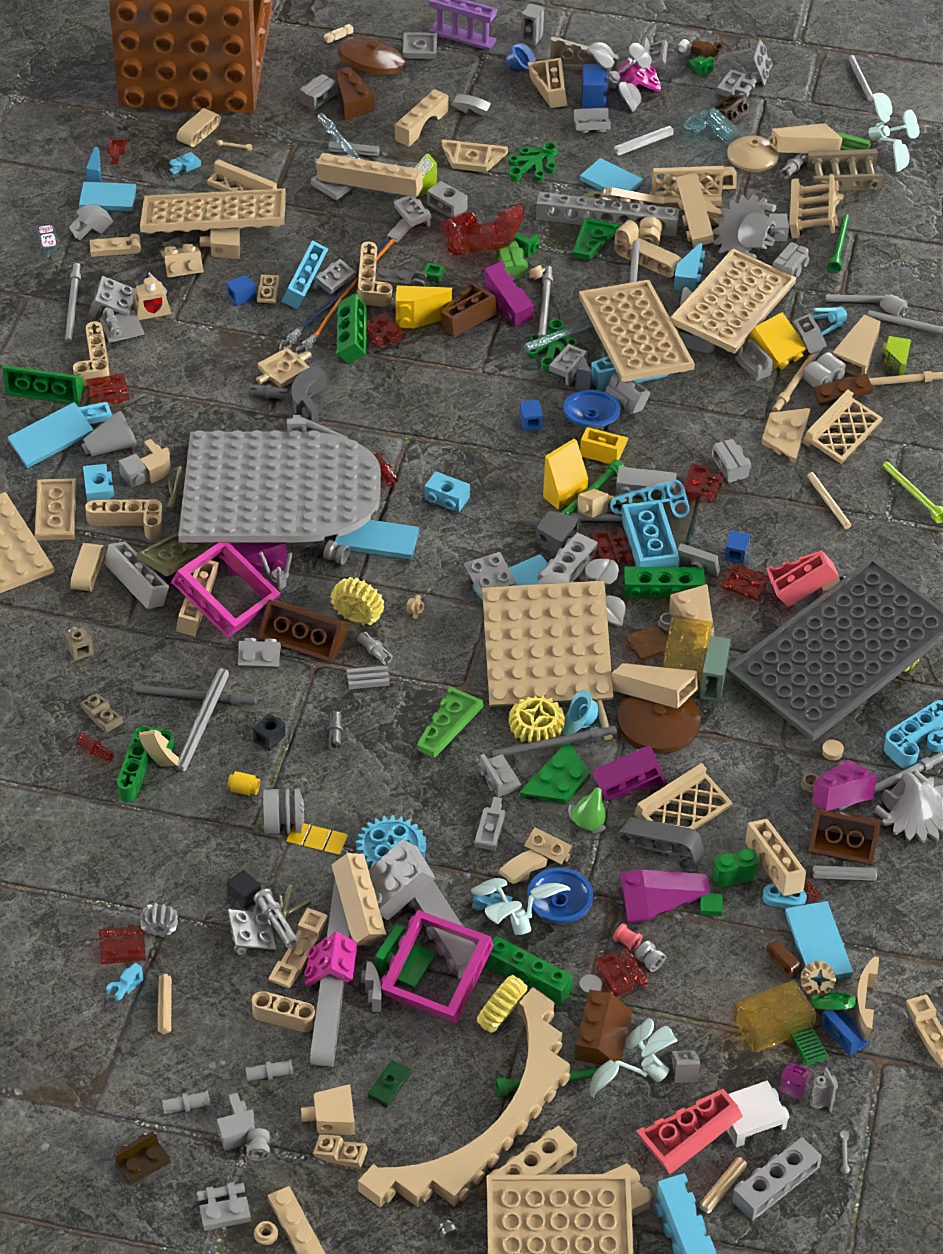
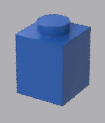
M246 275L226 282L227 296L235 306L255 299L256 285Z
M539 400L520 402L519 416L523 430L542 429L543 414Z
M731 530L725 550V561L744 564L749 548L750 534Z

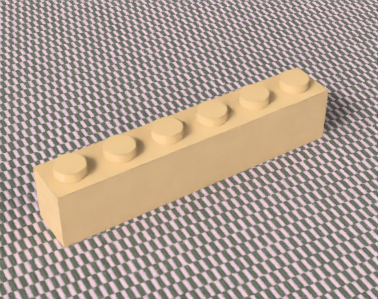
M322 153L316 163L317 177L320 181L417 197L423 187L421 169L329 153Z

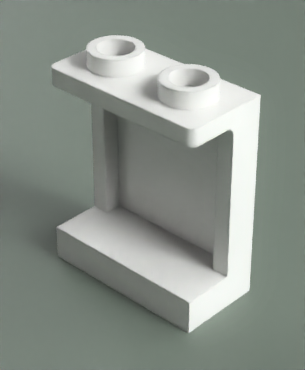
M768 1080L728 1094L738 1105L743 1115L741 1119L727 1129L735 1147L744 1145L745 1137L779 1125L781 1130L786 1129L789 1113L786 1107H782L780 1104L778 1093L775 1088L770 1086Z

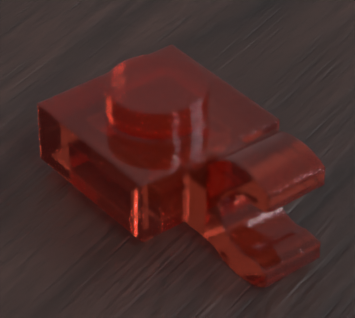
M109 139L107 153L112 157L111 164L118 165L119 155H125L128 145L127 139Z

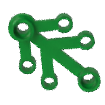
M546 142L542 148L522 147L520 149V156H509L508 163L512 166L508 170L509 179L512 182H518L522 178L523 173L535 166L534 179L539 182L544 181L545 172L543 171L542 160L546 157L548 162L546 164V172L555 173L556 164L554 163V156L558 154L556 144ZM519 162H527L521 167L517 166Z
M559 319L551 320L547 326L546 337L551 335L550 339L541 342L538 338L539 333L530 336V344L533 346L527 348V356L529 358H536L538 352L548 348L546 357L541 359V369L545 373H551L549 365L554 360L555 350L557 349L561 353L565 348L558 340V337H561L566 342V346L573 344L572 346L577 347V340L565 332L564 322Z

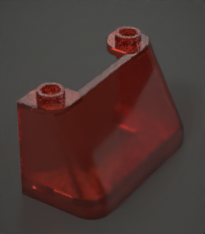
M523 203L511 205L507 210L497 212L498 218L490 223L479 224L476 215L472 212L459 213L442 221L448 251L452 255L458 256L503 249L510 246L525 216Z

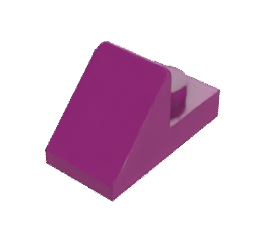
M790 1063L783 1070L780 1092L801 1099L812 1070Z

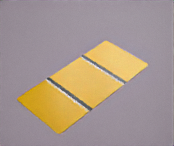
M303 823L302 833L297 834L296 824H293L291 834H289L286 841L339 855L348 835Z

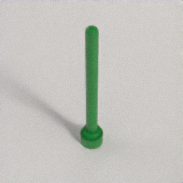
M844 214L842 217L834 256L828 261L827 268L832 273H838L842 269L843 262L840 257L850 218L848 214Z
M613 460L608 465L607 472L584 492L592 489L598 490L610 478L617 477L619 466L624 467L622 462ZM578 498L565 508L562 514H572L578 508Z
M600 1067L569 1072L571 1076L568 1081L592 1078ZM506 1077L496 1078L495 1085L498 1097L508 1096V1093H512V1090L518 1089L522 1079L511 1081V1079H506Z

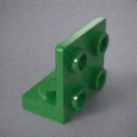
M396 924L375 955L377 973L387 975L390 969L391 958L393 955H397L399 942L402 936L405 935V927ZM413 945L396 981L413 989L416 988L435 959V954Z

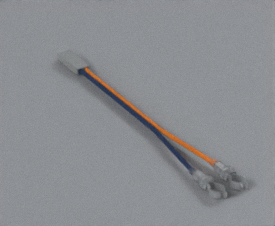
M404 218L388 233L387 240L377 250V260L393 242L397 243L411 228ZM358 272L336 297L303 325L290 332L286 336V340L280 342L279 351L281 350V345L287 343L290 344L287 347L291 349V344L293 345L298 341V337L303 329L336 301L317 332L311 334L302 342V346L296 348V354L299 350H311L320 332L336 310L338 303L357 284Z

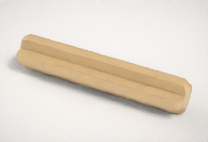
M168 974L158 977V1032L163 1035L171 1032L172 978Z
M740 1157L733 1161L700 1202L699 1208L708 1214L714 1209L746 1169L747 1162Z

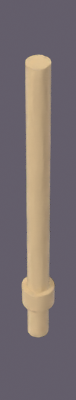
M821 351L811 353L787 388L777 397V402L772 408L773 412H779L782 406L788 403L790 400L789 396L803 378V370L810 363L814 362Z
M924 371L922 374L869 378L871 385L917 381L927 383L932 382V380L943 379V372L932 373L931 371Z

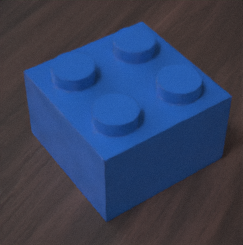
M583 64L582 109L603 108V106H606V96L603 95H606L607 71H604V68L599 64Z

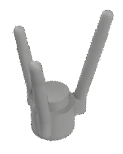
M259 552L266 577L270 580V584L277 590L284 589L286 587V578L289 577L288 572L292 553L288 554L284 571L277 567L271 573L263 552Z

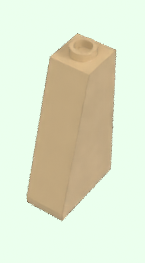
M826 123L772 129L769 145L777 152L784 153L832 151L841 149L843 138Z
M864 314L833 351V355L846 364L845 372L854 376L867 374L879 335L881 321Z
M622 663L612 672L613 691L678 709L698 690L697 671Z

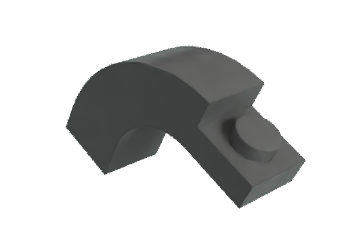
M318 364L302 371L295 378L291 389L292 408L295 415L302 414L304 418L315 423L319 422V411L310 397L327 389V375Z

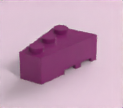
M501 261L484 269V289L495 296L496 310L516 327L533 319V304L522 288L518 289L513 282L515 278L512 274H507L504 270L505 264Z

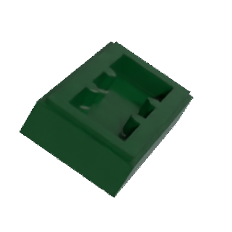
M391 1060L369 1090L368 1098L388 1107L411 1075V1069Z

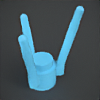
M843 307L814 308L815 312L829 313L812 316L814 319L828 317L829 321L834 323L833 326L821 332L822 335L843 326V322L847 320V313Z

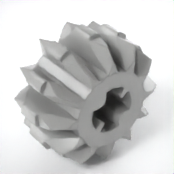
M157 903L154 905L149 904L141 913V929L145 930L147 934H154V936L160 935L163 937L164 935H171L176 930L178 924L177 911L172 909V906H165L164 903L162 905Z

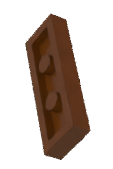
M864 374L816 386L813 392L819 406L835 403L847 390L854 393L852 397L854 398L872 393L873 387L868 375Z

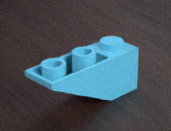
M699 243L677 264L674 290L683 291V288L687 287L691 292H694L696 285H700L701 274L698 273H702L703 263L700 261L704 262L705 251H702V243Z

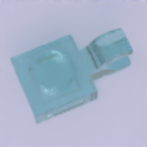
M703 109L698 116L692 114L683 123V129L698 135L707 126L709 121L707 116L710 112Z

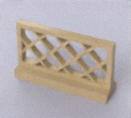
M724 166L653 168L650 195L665 199L664 205H651L679 208L678 200H680V196L676 195L673 191L674 184H677L674 176L681 173L687 175L697 172L702 174L698 178L699 183L705 178L710 181L705 186L700 183L703 196L710 197V201L714 206H722L721 195ZM713 172H719V175L714 179L709 176ZM657 174H665L666 177L663 180H659ZM670 179L673 180L675 183L670 187L665 184ZM712 185L718 187V189L708 190ZM661 186H662L664 189H666L665 191H657V192H656V190H657L658 188H660Z
M849 390L806 432L803 444L806 446L814 445L840 464L847 459L883 419L853 399L854 393ZM850 407H855L859 412H850ZM865 417H870L875 422L866 423ZM839 418H848L849 423H840ZM852 418H861L862 423H853ZM829 428H838L839 433H830ZM842 428H850L851 433H843ZM855 428H863L864 433H856ZM832 438H840L841 444H833ZM845 438H853L854 444H846ZM828 439L829 444H823L818 440ZM834 449H843L844 454L841 456Z
M700 763L638 803L634 815L639 819L653 821L649 816L659 814L662 815V823H665V816L677 817L676 826L680 825V818L692 820V824L686 828L696 830L730 808L733 803L706 774L707 768ZM704 781L710 787L709 791L698 790V784ZM684 793L694 794V802L682 800V795ZM697 795L709 797L708 804L697 803ZM712 798L721 799L724 804L722 806L711 805ZM669 803L677 804L678 812L667 811L666 805ZM681 805L693 807L692 815L681 813ZM696 808L707 809V815L705 817L697 816Z

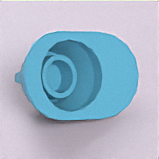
M581 690L573 697L565 716L564 729L562 731L564 735L575 734L581 728L589 727L595 721L598 715V704L592 700L589 691Z

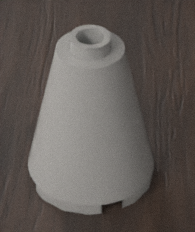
M121 411L116 412L83 439L84 443L81 445L86 455L90 453L91 456H96L137 445L134 434Z

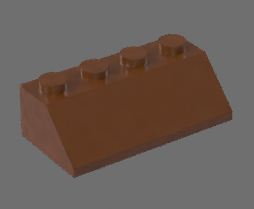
M268 599L257 638L262 640L276 639L283 647L333 662L345 641L350 623L278 599Z

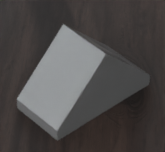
M694 1050L672 1051L674 1082H697L700 1059Z

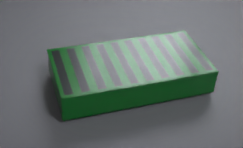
M808 1019L787 1025L786 1030L806 1065L827 1058L828 1054Z

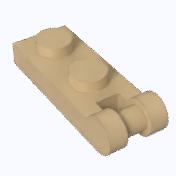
M132 234L130 237L90 240L91 257L139 253L141 251L140 236Z

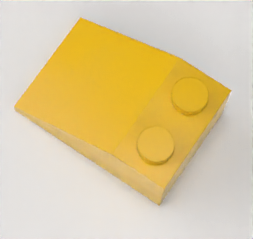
M397 286L396 328L414 329L442 321L441 311L452 301V288Z
M576 439L569 441L545 456L543 498L560 510L577 499L578 494L588 489V476Z

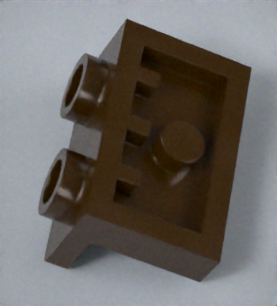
M730 95L709 111L711 117L724 118L726 125L730 126L748 113L750 108L746 95Z
M154 1130L148 1134L141 1135L129 1145L120 1147L114 1153L115 1165L129 1185L136 1183L170 1163V1157L158 1142L157 1134Z

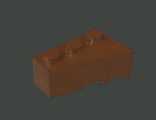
M350 66L336 71L337 92L341 101L344 119L348 120L375 111V94L355 70Z
M471 282L469 288L466 291H462L457 300L453 299L441 311L443 330L455 337L496 315L495 296L476 283Z

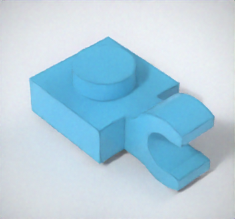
M192 152L177 157V159H172L169 162L173 166V168H170L173 174H177L181 170L188 172L201 166V160Z
M494 892L490 894V897L474 895L472 909L483 910L488 906L503 902L500 894ZM506 896L507 901L511 902L512 897Z
M134 963L130 968L125 969L120 976L119 982H112L107 985V994H111L112 991H118L115 993V1000L117 1001L122 999L125 993L129 994L143 981L142 967Z

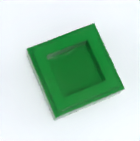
M427 263L423 271L427 274L426 280L440 282L445 272V266Z
M709 893L701 896L700 915L722 916L723 894Z

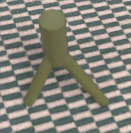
M178 467L174 490L171 482L167 481L171 496L166 509L170 512L174 510L178 498L182 497L184 492L177 493L182 471L181 467Z
M291 884L288 885L284 902L282 896L278 895V903L281 906V913L285 920L288 915L311 903V899H308L286 910L292 890Z

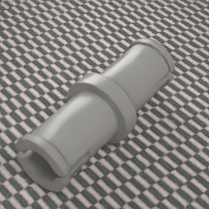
M798 153L794 159H790L787 165L780 170V175L783 177L787 174L784 178H789L807 161V156L803 155V153Z
M367 632L361 633L358 636V643L363 645L371 656L378 658L382 664L386 665V663L388 664L392 660L393 655L382 647L380 641H375Z
M291 1060L276 1063L268 1061L264 1065L246 1067L248 1082L264 1078L272 1080L276 1076L293 1074Z
M208 1091L192 1095L185 1093L182 1094V1097L162 1100L165 1115L184 1110L190 1112V1109L211 1106Z

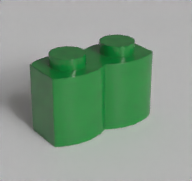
M742 849L735 854L719 855L713 861L712 877L717 887H728L736 882L754 880L758 876L760 860L754 849Z

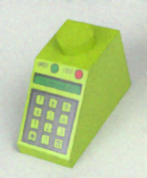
M426 154L415 167V169L422 170L423 187L418 197L426 195L427 191L437 184V163L429 154Z
M889 336L888 343H884L882 354H885L884 362L898 376L904 375L911 340Z

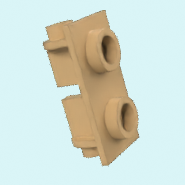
M535 827L524 845L561 865L563 861L567 862L569 860V851L572 845Z

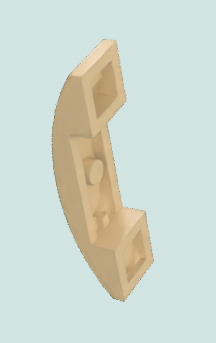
M310 908L306 909L298 924V931L295 935L299 940L298 944L288 948L283 959L277 962L268 978L269 981L286 988H290L308 962L307 953L309 949L317 945L328 918L326 914Z
M879 957L872 958L864 968L855 994L854 1018L857 1029L864 1041L869 1040L874 1010L865 1008L867 987L874 988L878 974Z
M927 994L906 1000L908 1011L920 1038L934 1060L943 1068V1028L936 1018L937 1010Z

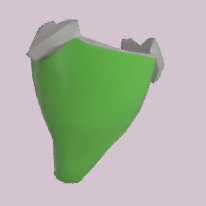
M598 787L589 795L579 800L575 806L569 804L568 808L570 819L578 826L592 830V834L606 829L605 825H603L605 822V809L601 798L602 790Z

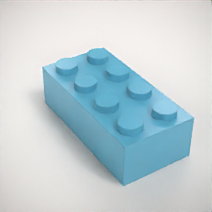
M662 501L624 504L622 524L635 566L678 567L679 554Z

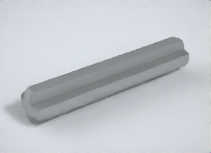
M333 141L329 142L328 145L330 152L367 156L379 155V146Z
M815 865L813 866L812 875L813 878L875 881L877 869Z

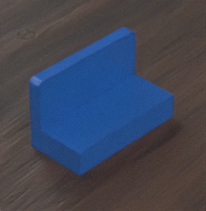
M825 1010L823 1012L821 1025L849 1056L870 1043V1039L868 1041L862 1039L856 1024L843 1010L837 1013L833 1010Z

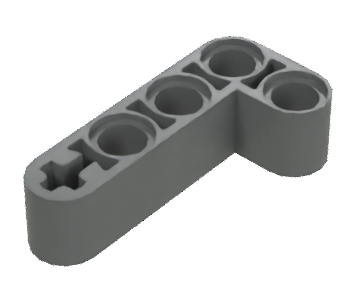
M629 817L617 834L619 841L624 845L676 855L679 865L688 872L696 871L705 856L701 836L691 828Z

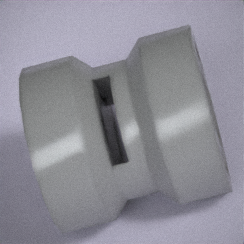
M329 540L325 546L323 557L327 560L333 559L336 563L343 565L349 556L350 548L347 545H338L337 542Z
M646 941L636 950L635 958L639 962H644L649 971L654 972L662 966L666 955L660 950L657 951L653 943Z
M255 1128L247 1132L246 1142L249 1145L246 1148V1156L250 1160L262 1161L269 1157L270 1147L267 1144L270 1141V1133L267 1130Z

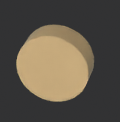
M828 740L823 744L822 754L828 760H838L843 755L844 747L837 740Z

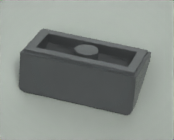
M584 357L579 359L577 366L575 392L590 390L591 370Z

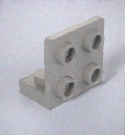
M102 276L95 290L88 315L96 317L97 312L102 311L103 307L128 316L134 300L135 289Z

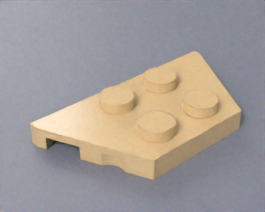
M442 140V148L452 169L488 172L508 153V147Z
M613 187L603 189L602 197H607L611 201L620 200L627 203L664 205L665 199Z
M810 409L770 413L761 444L773 449L779 455L785 454L790 457V462L795 463L809 419Z

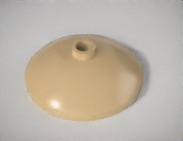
M760 136L740 137L729 145L727 151L728 159L735 167L749 172L768 170L774 167L779 160V152L769 145L768 139Z

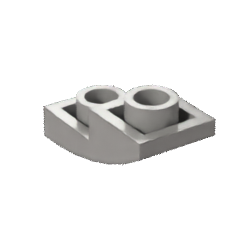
M457 94L452 103V106L459 111L467 113L470 108L476 114L485 116L491 103L483 99L463 94Z
M367 961L366 970H362L361 983L365 984V993H368V1003H372V1012H381L380 979L373 963Z

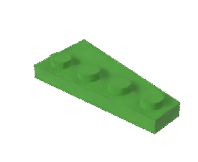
M449 687L446 698H443L440 703V709L433 715L431 725L427 726L417 744L418 751L435 758L484 707L483 700Z

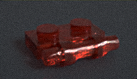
M387 312L370 318V323L366 322V335H369L370 340L379 347L384 345V341L390 345L405 338V332Z
M123 373L86 379L90 398L98 396V398L91 399L92 405L107 402L108 404L116 402L120 404L123 401L130 400L129 393L121 394V392L127 391Z
M692 463L683 485L686 496L700 499L701 495L705 494L707 496L706 501L712 503L718 495V487L722 485L723 473L717 471L716 474L710 473V467Z
M610 529L591 533V539L598 542L596 549L598 559H609L620 563L622 556L626 562L633 561L632 549L628 546L627 535L623 533L622 529L616 530L614 535L611 534Z
M734 563L722 580L721 588L758 601L766 584H769L770 578L763 571H754L749 569L747 565Z
M128 924V927L115 928L114 926H108V929H99V937H108L109 941H100L101 965L146 960L144 937H135L136 934H144L141 925ZM128 935L129 939L116 940L115 938L116 936Z
M627 948L620 952L622 956L618 958L614 951L596 958L594 962L615 997L635 990L634 982H638L641 988L648 985L646 973L643 969L639 968L636 963V957ZM624 967H629L631 972L628 973Z

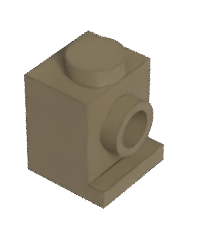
M72 627L67 633H64L66 645L74 661L94 654L92 640L89 638L84 627Z

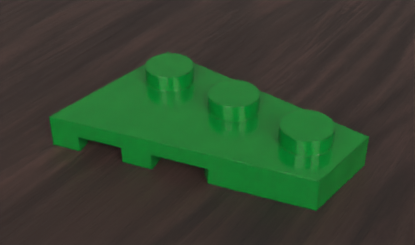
M585 218L574 246L572 257L590 261L615 235L620 224Z

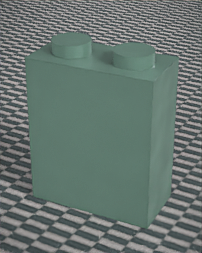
M710 636L702 674L700 699L720 702L728 666L731 639Z

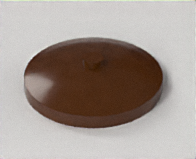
M354 37L342 40L338 47L340 59L360 71L378 75H391L403 69V55L386 43L369 38Z
M627 695L618 708L617 725L624 739L637 749L650 745L653 753L666 754L679 751L692 743L699 732L700 712L691 697L677 709Z

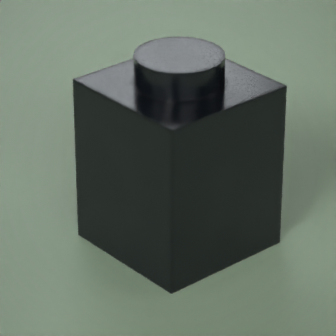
M242 870L227 881L228 895L246 910L251 905L256 904L254 896L261 891V885L245 870Z

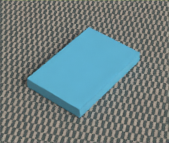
M601 158L580 175V181L601 191L610 187L634 191L643 182L642 178Z
M84 182L79 209L93 204L100 206L106 211L132 212L137 189L136 184Z

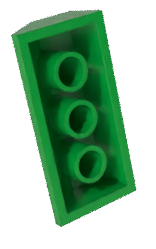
M2 366L6 395L65 404L75 402L76 405H79L85 390L83 376Z

